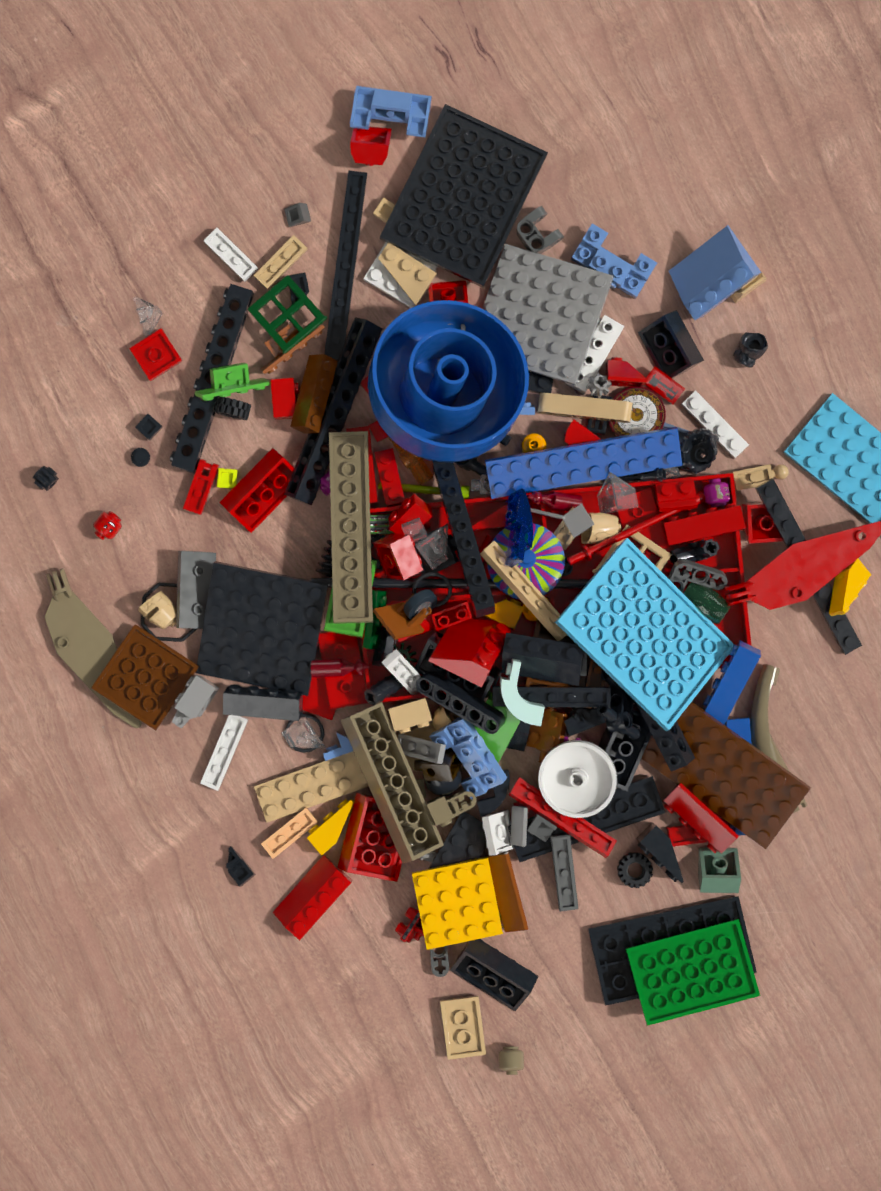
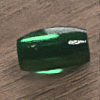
M691 582L683 593L695 605L697 610L713 624L719 625L730 609L727 601L712 588Z

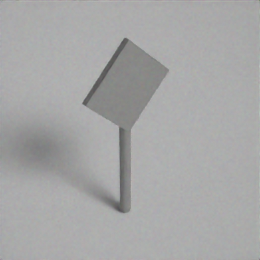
M580 504L565 515L529 508V512L563 519L574 538L595 525L583 504Z

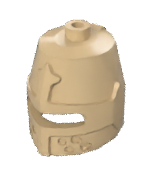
M588 513L595 525L581 533L582 544H598L618 534V531H621V524H618L617 516L606 513Z
M162 591L152 596L138 609L150 623L161 629H165L170 625L172 627L176 625L177 609Z

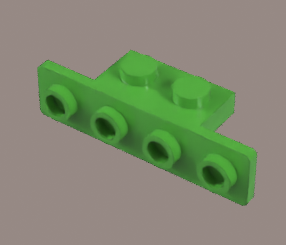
M245 362L210 369L212 388L195 391V396L208 401L213 400L215 396L228 397L231 396V393L235 392L240 394L247 393L249 389L263 390L265 386L271 385V381L265 378L249 380L248 364Z

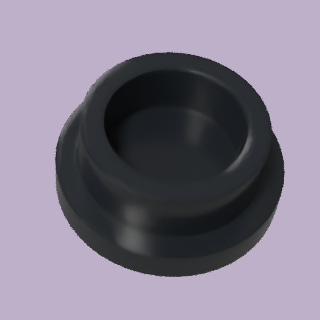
M137 448L131 454V461L138 467H144L150 461V453L144 448Z

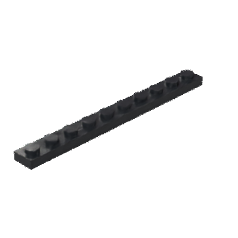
M348 170L324 352L325 355L337 361L346 341L368 176L366 172Z
M771 478L755 487L786 547L788 548L792 544L806 541L774 479ZM828 582L812 596L843 654L846 655L862 646L846 614L835 616L829 614L833 590Z

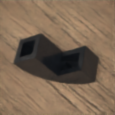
M508 769L503 770L507 776L504 783L493 787L495 796L477 801L481 817L495 811L504 801L510 784Z

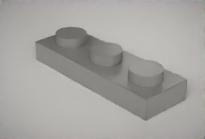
M398 734L399 743L406 756L437 764L443 763L445 744Z

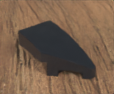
M306 272L289 275L307 296L309 286ZM290 289L291 301L294 304L299 298Z
M230 846L228 848L229 856L226 868L238 886L242 887L256 874L239 853Z

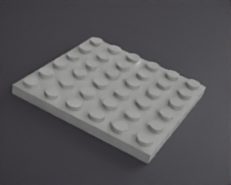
M505 244L482 309L497 317L514 334L524 352L528 371L576 386L614 277L610 274Z

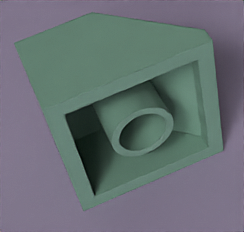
M699 848L698 879L700 893H739L741 872L737 848H727L722 854L719 852L713 853L709 848Z

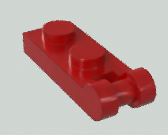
M200 459L183 509L202 515L218 472V464L213 463L212 465L207 463V460ZM204 470L210 472L208 477L202 475Z

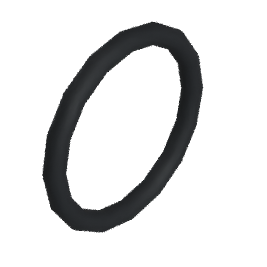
M428 572L420 575L413 584V594H416V586L419 581L428 576H437L446 582L448 594L434 608L443 606L449 601L452 595V586L444 575L437 572Z
M303 713L301 718H311L320 727L319 741L311 748L302 749L296 747L289 738V729L294 722L291 720L286 725L285 738L289 746L295 751L306 753L317 749L323 742L325 734L324 727L317 717Z

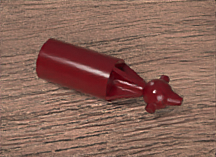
M533 491L532 494L527 495V498L531 499L533 503L540 504L542 502L551 509L570 511L572 507L576 508L583 504L582 497L575 494L551 491L548 494L541 495V493Z
M344 659L312 660L311 675L312 677L344 676L353 670L358 672V675H362V672L370 666L362 662L361 659H357L355 664Z

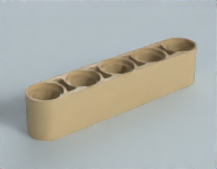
M539 393L537 413L630 423L633 403L619 400Z

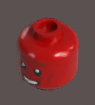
M111 511L102 512L93 524L96 530L95 534L102 540L105 538L113 539L122 528L121 518Z

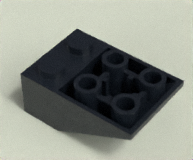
M652 822L636 838L639 841L637 845L647 855L651 853L653 855L651 859L661 869L665 867L667 869L665 873L674 882L678 880L683 883L684 880L671 839Z

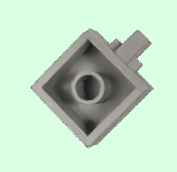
M201 675L191 677L186 684L188 688L185 693H180L175 700L177 712L172 722L180 728H183L190 719L201 717L220 689Z

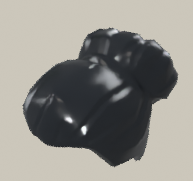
M744 333L739 341V349L733 353L735 361L745 367L752 368L756 360L768 349L765 336L760 333Z

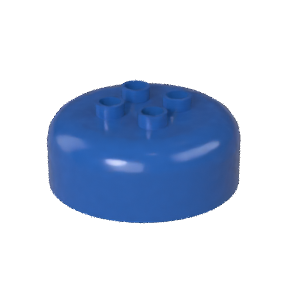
M449 300L432 301L417 305L394 319L385 329L377 343L368 374V393L375 418L384 432L397 445L409 453L437 462L469 460L495 447L509 433L524 406L529 386L527 361L521 345L510 329L497 317L484 309L468 303ZM461 324L465 325L466 331L461 330Z

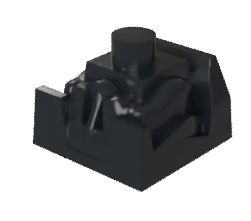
M571 707L572 711L565 713L568 714V718L564 721L568 737L606 722L597 713L598 707H592L591 709Z

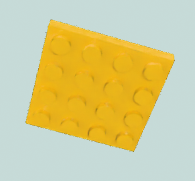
M488 857L411 872L427 950L503 934Z

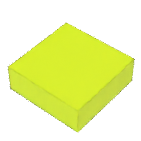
M218 468L217 488L233 489L237 485L238 470Z

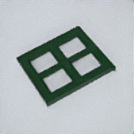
M289 275L284 277L247 309L283 350V354L290 351L327 319V316L320 312ZM288 286L299 299L288 309H285L275 296ZM272 300L282 314L269 324L259 310ZM305 305L315 316V319L305 328H302L292 315ZM288 319L299 333L286 343L275 329Z

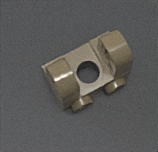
M462 790L448 798L443 795L428 801L426 805L436 826L441 825V827L452 823V818L473 808L476 804V796L471 791ZM464 795H467L468 797H473V799H470V803H467L466 801L460 803L461 808H459L458 802L455 800L458 798L459 802L463 801Z

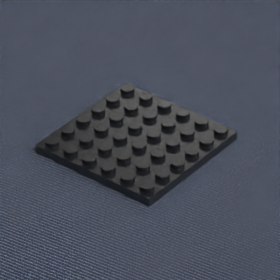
M215 561L213 563L197 661L199 668L196 673L266 688H277L281 691L293 689L303 692V695L308 696L312 681L311 661L316 658L329 584Z

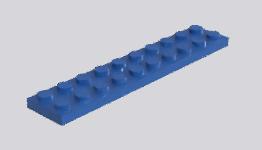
M671 427L485 460L491 499L654 471L658 467L659 469L682 466L678 428Z

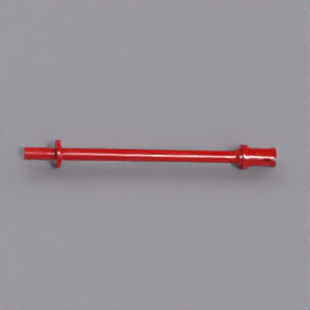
M702 491L696 493L698 505L705 502L704 493ZM686 509V510H683V511L689 512V511H691L692 509ZM682 510L661 512L589 548L583 545L581 546V552L567 558L568 563L572 565L584 558L591 561L592 554Z

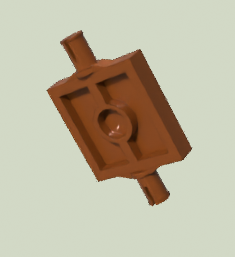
M555 707L544 709L541 726L530 725L526 746L540 751L539 763L543 762L545 756L555 746L564 742L566 730L564 721L567 720L568 714L559 713L555 710Z

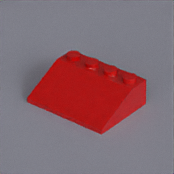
M468 619L448 627L432 653L429 662L482 687L504 648L506 633H511L512 629L503 623L493 620Z
M356 793L337 868L347 873L398 882L402 861L373 796Z

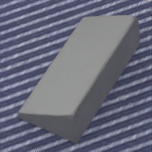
M512 806L510 838L512 845L526 846L528 813L526 806Z

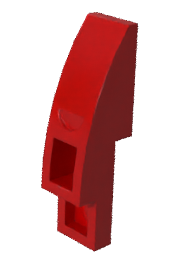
M467 600L446 602L443 606L433 608L432 612L420 624L424 629L423 633L433 629L440 631L471 619L472 615ZM419 634L399 638L397 640L398 642H401L406 639L417 636Z

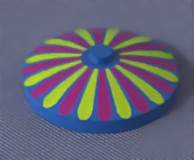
M517 523L503 529L493 539L543 596L552 591L559 583L565 566L564 551L557 537L547 528L534 523ZM487 563L490 578L496 587L504 594L519 599Z

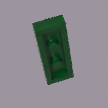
M372 590L373 610L386 606L387 591ZM374 612L373 623H366L362 648L378 649L381 642L380 633L383 624Z

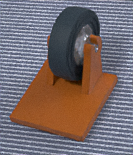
M426 589L412 594L404 603L375 608L373 612L395 640L424 632L420 624L436 606L437 597L431 590Z

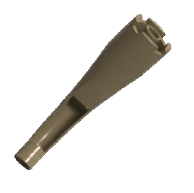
M763 664L751 709V742L754 747L789 771L769 732L768 724L770 690L772 685H776L780 669ZM803 799L800 804L804 808L808 805L805 799ZM797 807L793 813L799 811V807Z

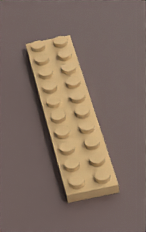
M433 723L402 734L432 741L429 736L434 732ZM354 751L256 785L254 788L265 820L268 823L305 808H310L366 788L369 785ZM405 755L411 770H415L414 761L418 758Z

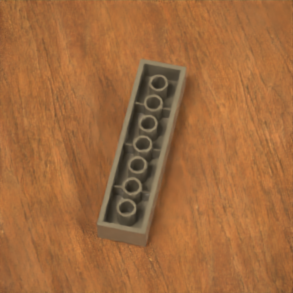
M382 702L340 720L402 863L414 861L443 846L442 839Z

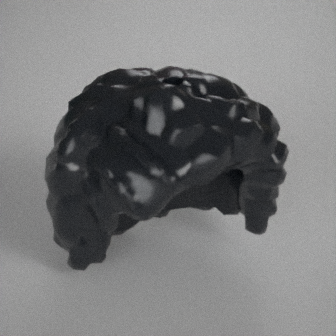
M696 428L693 431H689L680 443L682 468L690 470L692 473L703 472L706 468H710L711 463L716 459L718 453L717 441L719 438L710 429Z

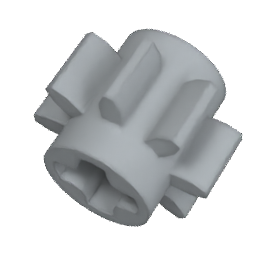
M597 373L595 378L590 376L588 379L590 383L586 386V389H590V396L594 395L600 398L602 393L607 395L609 393L608 388L611 386V382L607 380V375L603 376Z

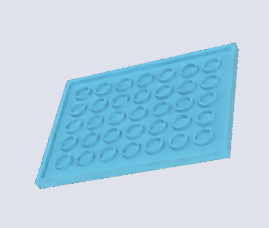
M628 538L621 542L555 621L665 731L671 729L729 655L734 645Z

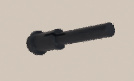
M658 467L654 471L608 478L607 483L642 480V482L657 480L662 482L666 479V470L664 468L659 469Z

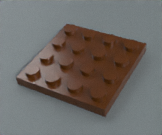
M135 624L91 689L156 731L199 666Z

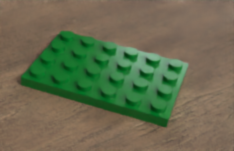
M739 919L626 949L647 1026L760 996Z

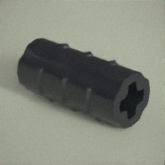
M391 674L365 690V699L369 704L376 705L385 698L390 697L391 694H395L403 685Z

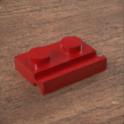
M694 480L655 484L659 512L696 509L698 507Z

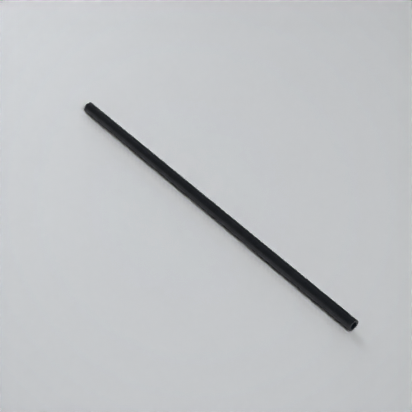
M311 578V581L329 584L328 588H332V578ZM374 578L372 588H412L417 578H407L405 580ZM423 578L419 581L416 588H448V586L441 578ZM447 578L452 588H467L465 579ZM488 579L490 588H497L493 581ZM560 579L554 589H583L590 579Z

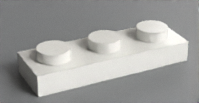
M218 228L204 240L244 282L258 269Z

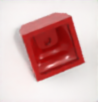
M369 127V130L353 128L350 148L355 163L367 166L383 165L388 156L392 129Z
M574 419L564 434V442L567 443V446L601 440Z

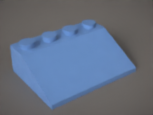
M729 225L669 270L681 300L694 320L706 315L762 273Z

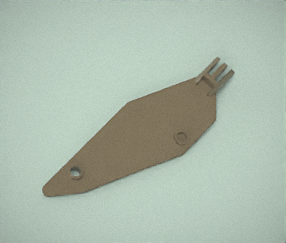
M64 568L60 569V574L65 587H63L57 570L52 572L57 590L50 573H47L46 577L53 597L45 614V620L57 654L115 716L134 728L141 727L142 722L91 689L117 651L112 634L71 590Z

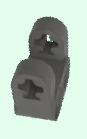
M543 206L536 208L518 223L516 230L518 238L526 249L539 254L547 251L564 238L559 229L543 238L536 228L535 224L548 214ZM522 226H528L530 228V232L522 233L520 228ZM538 241L541 243V248L535 249L531 243Z

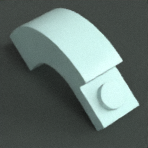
M512 659L506 668V675H509L508 678L500 676V692L504 703L509 711L519 720L531 725L541 726L545 707L543 704L529 702L519 695L517 681L521 661Z

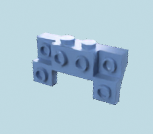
M356 86L350 127L369 130L371 119L408 124L407 135L425 138L432 96Z
M592 223L571 260L582 267L613 275L611 288L615 289L617 287L636 299L657 262L641 253L634 265L629 264L601 247L608 232Z
M458 717L429 736L433 742L445 744V750L452 748L469 773L470 777L460 783L465 791H471L478 797L485 794L488 789L503 784L507 779L506 774L496 761L493 753L490 752L484 743L483 738L479 735L473 724L465 719Z

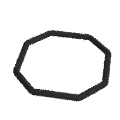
M157 583L143 595L142 604L146 602V598L159 586L177 587V583ZM141 614V626L146 632L160 641L183 642L197 630L191 629L182 638L156 637L145 625V617Z

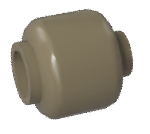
M503 1047V1050L499 1052V1069L506 1071V1075H518V1071L524 1068L523 1051L519 1050V1047Z

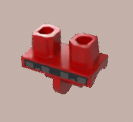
M409 907L405 916L411 919L410 924L407 926L400 922L395 929L401 936L400 940L408 943L413 938L419 941L421 936H424L419 910Z

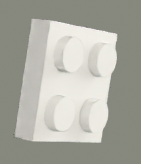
M509 810L482 817V826L485 831L489 856L514 849V845L510 843L511 836L507 825L511 824Z

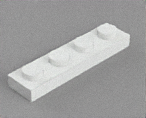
M696 390L681 404L703 428L710 429L718 436L719 440L717 442L734 459L749 445Z
M397 649L389 653L382 661L383 665L411 695H415L418 692L416 681L421 676Z
M228 716L200 784L219 791L249 719L242 716Z

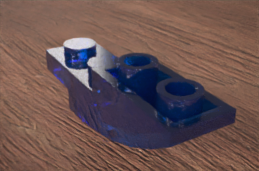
M522 488L511 493L508 497V508L505 515L504 528L510 530L505 565L511 568L523 562L525 551L532 548L533 544L531 508L526 492Z

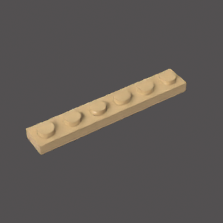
M495 541L487 546L480 555L557 641L563 639L567 634L555 623L560 616L557 610Z

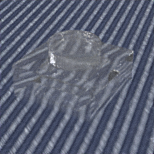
M420 518L401 525L404 534L410 535L414 542L427 537V532Z

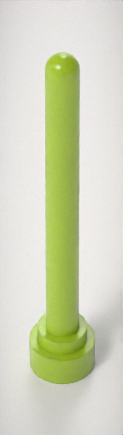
M380 482L378 484V488L383 490ZM401 484L403 492L440 495L438 487ZM462 485L460 488L463 498L469 499L470 486Z

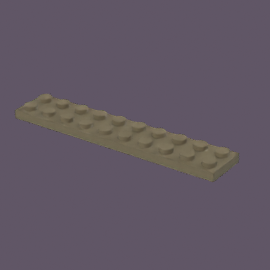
M368 431L329 432L333 623H373Z

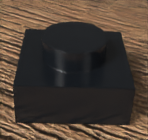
M147 414L135 428L151 441L163 426L150 414Z

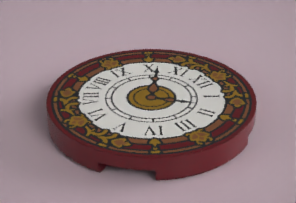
M630 387L621 391L613 399L633 403L630 423L609 421L610 427L617 437L663 429L666 420L665 406L661 398L654 391L645 387Z

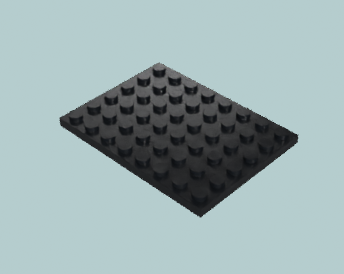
M445 104L380 235V240L389 242L399 249L483 288L548 152Z

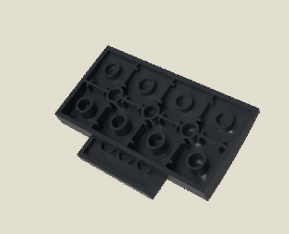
M739 896L589 928L588 932L604 1005L639 999L626 952L627 948L737 919L740 922L753 971L757 973Z

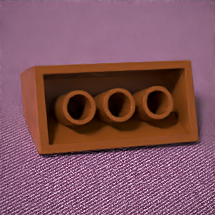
M508 851L492 856L485 855L489 860L497 906L501 914L502 928H504L505 933L528 930Z

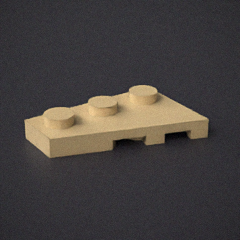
M389 242L378 257L379 261L397 281L402 290L408 295L414 305L417 306L437 273Z

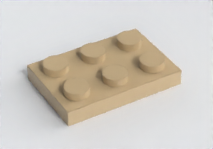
M479 996L440 1000L448 1060L486 1055Z

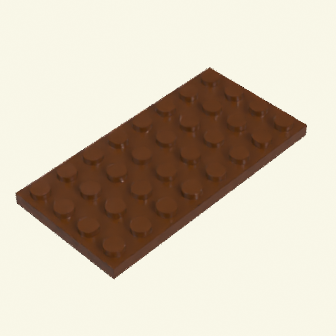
M691 702L678 718L677 723L695 759L687 766L671 772L654 738L648 743L641 759L675 784L682 783L708 808L764 849H767L811 787Z

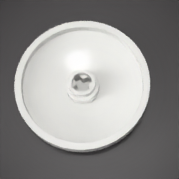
M572 740L555 746L545 756L540 766L538 782L542 796L555 811L568 817L584 818L599 813L609 804L616 790L617 774L611 758L603 749L587 741Z

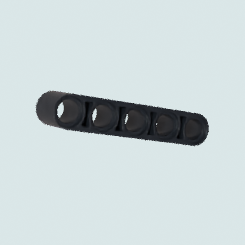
M433 671L425 672L416 681V688L421 694L489 734H495L505 724L506 719L501 711Z

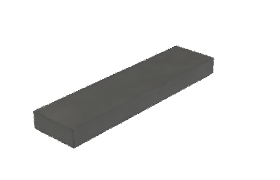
M568 833L551 835L550 840L559 911L579 909L570 835Z

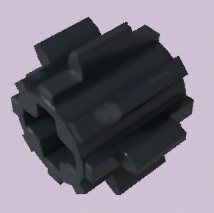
M46 466L38 469L33 476L34 484L46 491L51 489L59 478L52 468H47Z

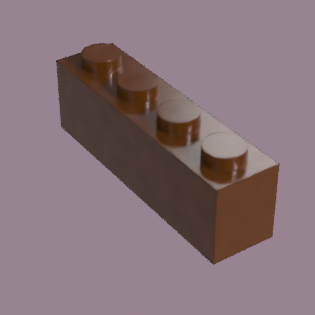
M325 354L309 355L290 425L291 428L304 434L319 433L337 360Z

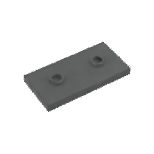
M178 551L176 628L203 629L216 553Z

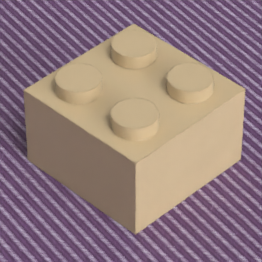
M426 698L388 709L394 731L399 730L400 734L411 731L410 727L418 725V728L429 726V721H432Z

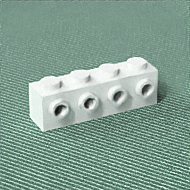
M606 315L602 319L599 318L576 386L566 382L565 384L585 394L587 391L586 386L590 383L588 379L590 376L595 378L624 326Z

